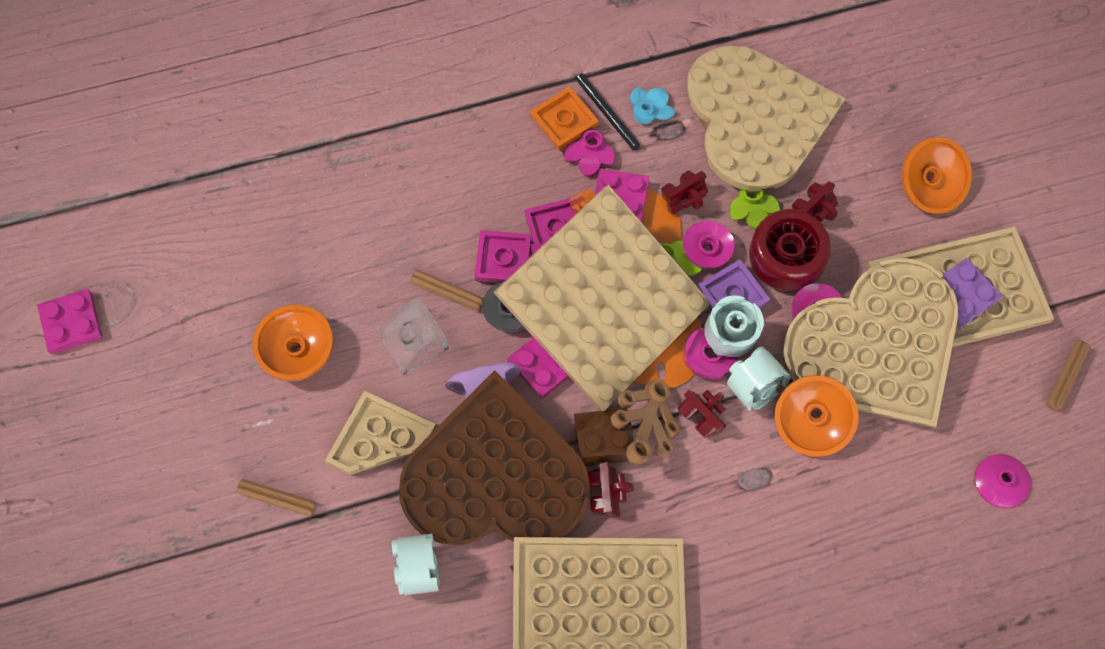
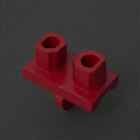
M688 170L681 175L680 185L675 187L673 184L668 183L661 188L662 197L667 202L669 213L674 215L690 206L696 210L703 207L702 198L708 193L705 183L707 177L703 171L694 174Z
M828 181L823 186L814 182L807 191L810 200L806 202L798 198L792 204V209L807 212L819 221H822L824 218L834 220L838 215L835 209L838 205L837 197L833 192L835 184Z
M690 389L684 394L686 399L677 410L687 420H690L698 411L705 417L695 427L704 438L714 434L717 430L722 432L727 427L712 411L715 408L721 415L726 410L720 403L724 398L721 392L713 396L706 390L702 394L708 401L706 404Z
M608 462L599 463L600 469L588 472L589 486L592 489L602 487V496L590 497V510L595 514H607L612 518L620 517L619 502H627L626 493L633 492L634 485L633 483L625 482V474L616 475V468L609 467Z

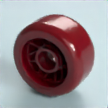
M784 209L773 212L766 216L754 231L749 248L751 267L757 277L766 285L781 291H798L809 284L815 283L822 275L830 257V237L823 224L807 212L796 209Z

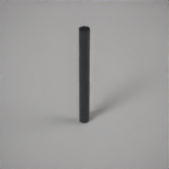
M579 74L575 78L577 83L633 151L638 149L640 143L584 74Z

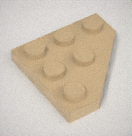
M364 391L325 462L340 471L353 475L409 456L437 426L429 420Z

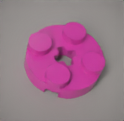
M698 329L687 340L684 348V363L695 375L704 379L718 381L730 373L729 369L737 362L738 357L717 355V358H708L704 349L710 350L711 347L706 340L705 329Z

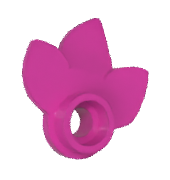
M589 130L582 135L580 140L569 144L564 158L566 162H578L582 174L590 177L597 173L601 164L612 166L615 154L613 149L605 144V138L599 131ZM589 142H596L597 144H596V145H589L588 143H589Z

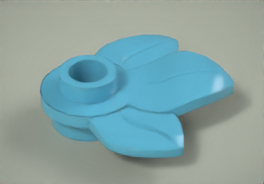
M636 87L630 95V102L634 106L633 115L635 120L641 124H650L654 119L668 120L673 117L676 110L666 105L669 99L668 92L662 88H653L646 92L644 89Z

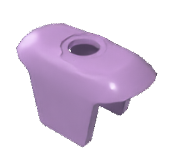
M501 362L454 374L447 380L445 387L449 391L464 394L467 398L494 370L509 383L519 375L521 367L514 363Z

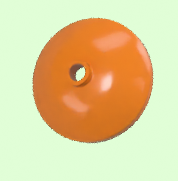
M944 137L924 139L912 147L904 160L901 173L902 186L909 201L919 210L930 214L947 213L958 207L970 190L972 182L970 160L963 148L951 139ZM926 173L929 174L928 180L926 179Z
M287 305L273 310L262 319L255 330L252 347L257 363L268 375L282 381H299L314 375L323 368L331 356L334 341L331 327L321 313L304 305ZM294 347H301L298 352H292Z
M809 375L793 381L783 390L776 404L775 423L781 438L793 450L807 456L821 457L840 451L851 441L858 426V407L852 393L841 382L828 376ZM814 408H818L822 413L820 416L815 417L811 414V411Z

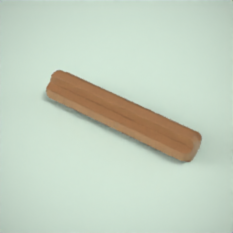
M415 270L411 277L412 284L476 312L482 308L483 298L420 270Z
M1078 340L1074 344L1046 403L1048 408L1054 411H1059L1063 408L1090 350L1088 343Z
M241 479L237 486V492L240 495L303 515L313 516L317 504L313 500L249 480Z

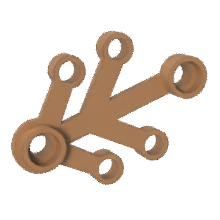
M661 380L648 382L644 390L633 392L625 390L617 398L619 405L624 409H629L636 402L648 401L646 408L629 411L620 409L611 416V423L618 429L623 428L629 422L642 420L635 441L627 447L626 456L631 463L642 464L651 457L652 449L647 443L651 428L658 441L655 445L656 453L660 457L666 458L674 451V446L668 438L676 435L680 431V427L674 420L666 403L670 396V389ZM657 409L659 410V412H660V414H661V416H662V418H663V420H664V422H665V423H663V424H661V422H660V420H659V418H658V416H657V414H656Z

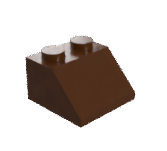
M620 409L574 414L578 455L585 466L600 465L599 463L605 462L609 464L630 462L626 452L627 447L634 442L632 424L629 422L623 428L618 429L611 423V416Z

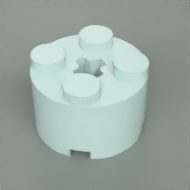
M728 296L721 299L713 307L706 321L704 330L706 340L714 353L719 356H742L754 347L761 335L764 326L762 312L756 304L750 303L742 296Z
M761 346L744 362L739 360L731 366L729 371L732 374L728 379L727 386L744 406L751 411V407L754 410L760 409L779 395L776 392L777 388L780 385L785 388L791 376L776 358Z
M432 533L392 540L393 556L396 557L397 567H394L395 583L398 584L400 595L404 594L406 596L439 591L438 562L435 551H433L435 542Z

